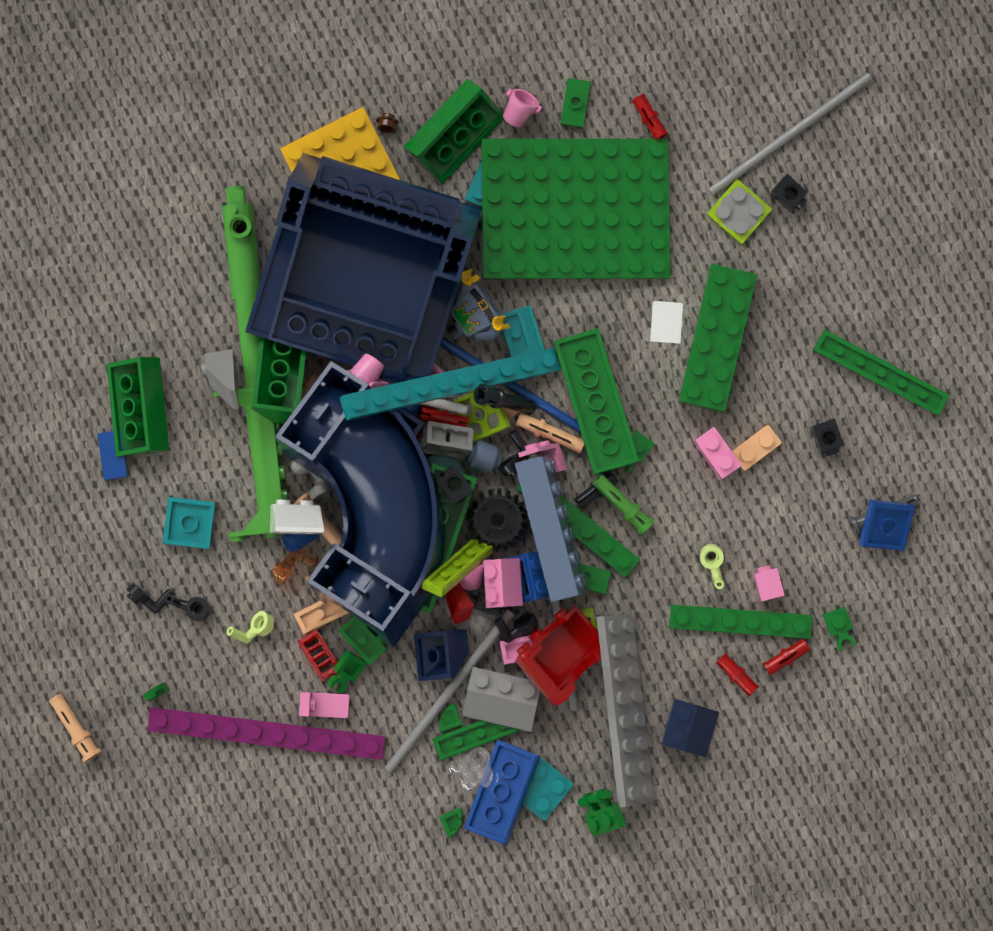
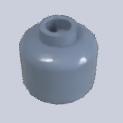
M478 440L472 444V451L465 458V461L468 462L470 469L489 474L494 468H499L502 455H499V449L496 445Z

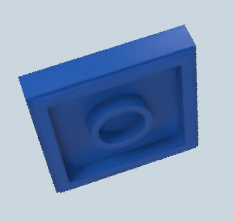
M870 499L859 544L862 547L904 551L915 506L907 503Z

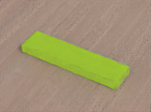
M471 539L422 582V589L443 597L493 553V546H487V543L484 542L478 544L477 539Z

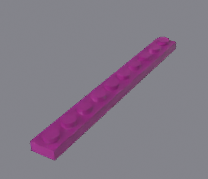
M150 707L147 731L379 760L383 758L385 736L154 707Z

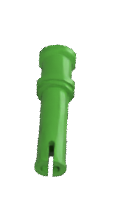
M600 474L592 482L623 513V519L629 521L637 529L639 535L645 533L652 526L654 519L644 514L640 510L639 504L629 501L603 474Z

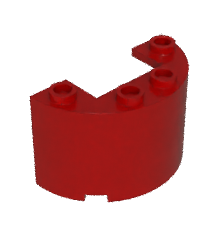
M576 605L568 610L563 607L554 615L555 620L542 631L540 629L534 631L528 637L530 642L524 643L517 649L518 656L515 662L553 706L565 702L576 690L577 687L574 683L587 668L601 661L598 631Z

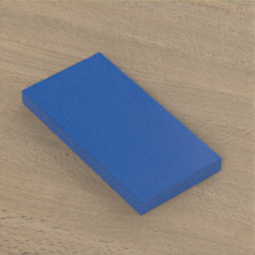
M497 739L464 829L508 845L541 756Z

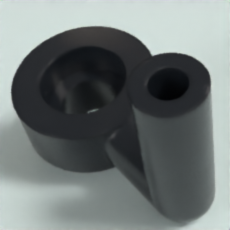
M516 429L509 433V437L518 447L519 451L500 464L498 470L503 476L509 475L513 477L516 475L515 463L521 462L527 457H519L518 455L519 452L526 451L524 446H527V444Z
M134 582L127 588L129 592L127 597L136 605L142 603L155 614L167 604L165 602L166 595H175L168 588L154 602Z
M171 594L165 596L166 603L186 610L187 616L194 621H204L211 613L209 602L201 597H194L186 601ZM202 606L203 611L201 614H198L197 609Z
M533 613L521 615L519 619L514 621V628L510 631L502 617L494 620L498 631L506 643H510L519 635L530 636L539 626V622Z

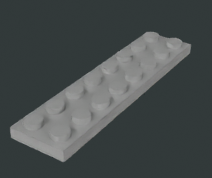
M633 614L596 617L619 807H628L654 802V788L652 785L651 763L648 751L649 743L646 734V718L643 708V693L641 691Z

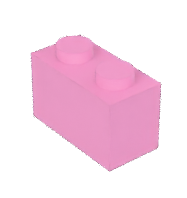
M715 427L693 442L720 481L741 466V463Z
M520 558L483 560L486 608L523 606Z

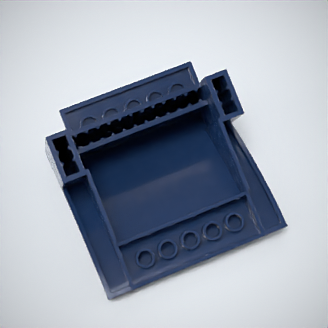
M303 153L287 181L275 223L278 228L245 332L353 366L364 354H369L384 365L382 375L401 381L430 376L482 208L459 202V198L322 156V158Z

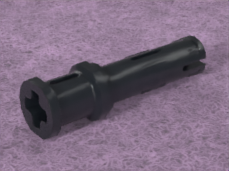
M482 383L474 391V401L480 405L489 404L491 408L495 409L505 407L529 415L533 414L536 410L534 400L507 394L498 387L492 389Z

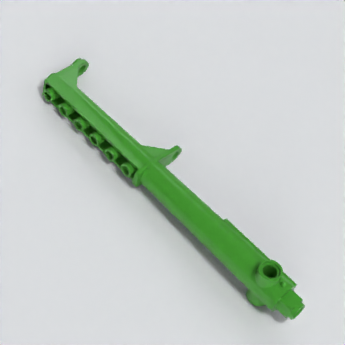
M230 186L226 188L227 205L222 206L231 295L232 300L236 302L246 388L238 389V401L246 411L258 513L243 531L228 533V538H231V542L245 541V536L266 534V538L280 537L279 533H270V505L276 504V500H288V491L283 489L282 479H286L285 466L280 464V456H283V449L275 438L281 429L280 423L271 422L251 409L260 337L246 333L245 330L260 285L261 271L254 204L247 203L245 186ZM246 224V231L238 234L239 226ZM213 392V397H221L216 392Z

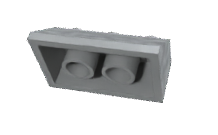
M473 667L462 716L532 732L541 691L531 680Z

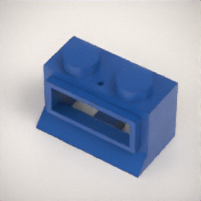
M538 551L506 558H520V561L523 560L525 574L522 573L520 563L523 603L550 598ZM525 583H527V585H528V590H529V595H528V596H527V593H526Z

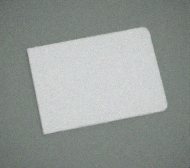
M653 302L651 342L681 343L682 303Z

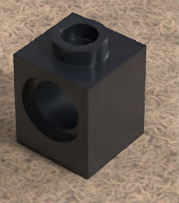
M786 174L774 187L770 195L791 213L794 208L799 211L807 202V199L804 197L808 191ZM791 189L795 191L797 198L795 200H788L784 192Z
M835 419L811 427L819 454L825 453L827 457L840 452L839 448L844 446ZM828 432L833 435L834 442L832 445L823 443V433Z
M449 467L440 473L442 478L438 482L454 505L474 492L458 467L454 470L452 467ZM453 477L461 480V487L457 491H452L448 488V481Z

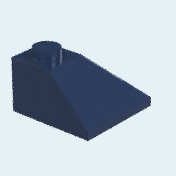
M467 629L414 634L418 681L455 678L469 653Z

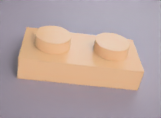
M766 425L732 452L741 463L740 467L742 470L746 471L782 444V442L771 427Z

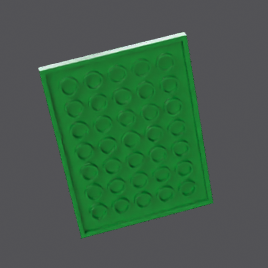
M481 139L483 280L670 279L668 139H658L656 141L655 139Z

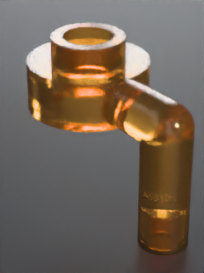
M292 551L288 553L286 559L281 564L276 563L271 574L275 576L273 581L283 585L290 574L295 560L313 568L317 559L300 551L296 553Z

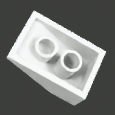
M276 500V504L270 505V533H324L320 505H314V501L300 500V505H290V500Z

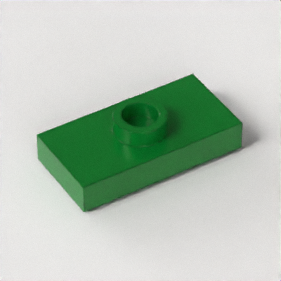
M567 79L560 125L576 128L584 127L591 81Z
M578 564L580 574L584 573L587 581V587H584V589L606 594L611 571Z

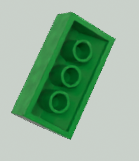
M466 79L405 144L404 148L443 184L481 144V139H485L504 119L503 112L481 87Z
M260 337L252 410L271 422L285 424L301 402L306 351Z
M136 357L106 364L116 457L169 451L160 357ZM120 430H121V436H122V443H123V450H124V451H122V447H121Z

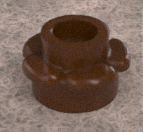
M383 113L381 117L376 119V122H378L377 129L385 133L395 132L396 126L399 124L395 116L390 113Z

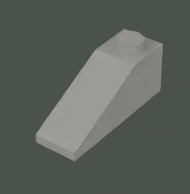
M233 349L205 353V363H201L203 377H208L209 386L233 409H239L237 368Z

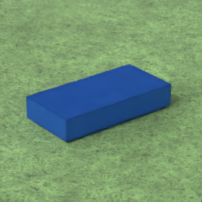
M120 430L121 447H122V451H124V450H123L121 430ZM113 431L98 433L104 480L128 477L125 456L116 457Z

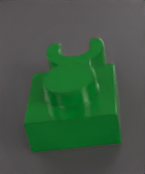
M635 430L631 436L639 462L641 463L654 445V442ZM634 464L629 465L626 471L627 474L633 470Z
M846 607L822 615L830 637L837 635L836 645L840 651L843 650L842 641L844 639L849 640L851 647L855 646L854 638L847 633L848 630L853 629Z
M346 650L333 668L337 674L328 679L327 685L333 689L335 684L339 683L336 690L340 694L344 693L348 680L355 682L368 663L349 650Z

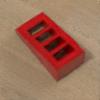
M458 583L445 594L454 624L468 621L474 607L461 584Z
M318 629L297 641L322 682L337 673L333 668L338 662ZM316 638L319 640L318 643L310 648L306 647V644ZM322 646L324 650L312 657L311 652ZM327 654L329 658L317 665L315 661ZM332 662L334 667L322 673L320 669Z

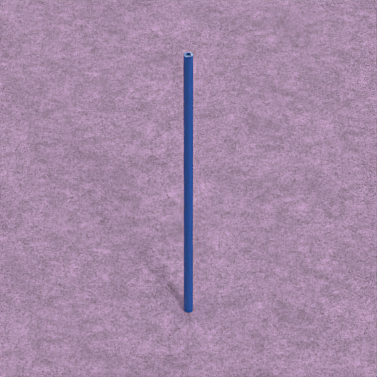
M442 337L440 346L469 365L474 366L484 363ZM516 382L503 384V386L522 398L534 400L537 407L581 434L576 419Z

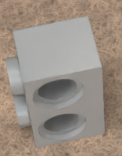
M428 421L420 430L419 444L425 454L464 460L472 451L473 428Z

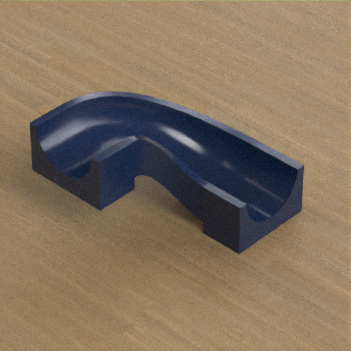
M330 361L275 436L288 458L326 481L335 490L341 505L343 515L341 542L339 545L333 544L306 582L320 601L325 604L329 601L346 610L376 632L386 644L394 648L431 594L422 589V582L441 566L444 548V515L436 479L411 428L395 409L346 421L340 397L368 390L371 387L363 380Z

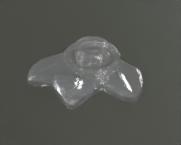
M482 747L472 749L469 754H458L451 761L448 768L451 772L461 774L460 785L463 792L475 789L479 783L488 788L494 777V772L490 766V753ZM482 755L483 761L477 764L476 758Z

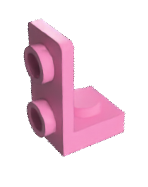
M549 440L524 446L526 451L518 453L519 457L536 454L537 457L550 455V459L554 458L557 472L567 470L559 443L550 444Z
M301 692L299 716L348 718V694Z

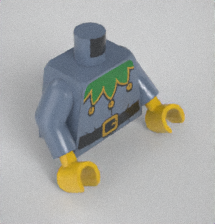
M473 269L463 271L461 276L463 282L455 299L454 307L451 309V314L456 322L447 330L455 340L464 333L468 338L477 341L495 340L503 330L510 328V325L505 320L506 316L501 314L484 287L477 284L474 285V282L479 281L480 277L478 275L471 276Z

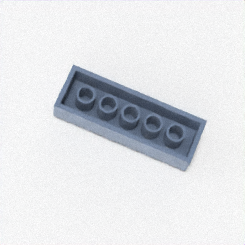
M544 455L515 463L551 602L584 593L587 581L584 573L580 574L578 564H581V558L578 550L574 551L572 541H575V535L572 527L568 528L566 519L569 518L566 504L562 505L560 496L563 495L560 481L556 482L554 473L557 472L554 458L550 459V455Z

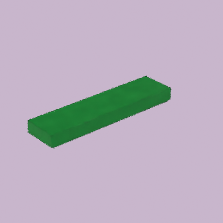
M480 720L432 740L440 761L521 730Z

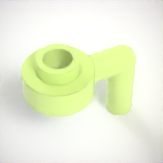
M708 544L700 551V561L704 567L711 570L715 587L722 589L724 582L719 566L723 563L724 555L719 546ZM709 552L716 554L713 559L707 557Z
M260 611L252 618L251 628L246 633L234 627H229L227 635L243 643H249L257 635L262 637L268 635L273 630L274 618L272 615Z

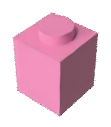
M770 565L757 568L758 573L753 574V579L759 601L762 602L784 596L778 569H771Z

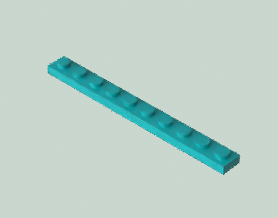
M549 348L342 395L340 402L347 421L473 392L482 383L489 387H495L555 373L560 370L554 348Z

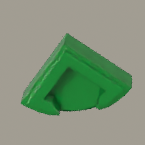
M164 682L142 695L146 702H151L168 692L169 688Z
M455 703L449 705L442 712L439 721L440 733L463 725Z
M461 807L439 816L448 838L454 836L462 824L463 812Z

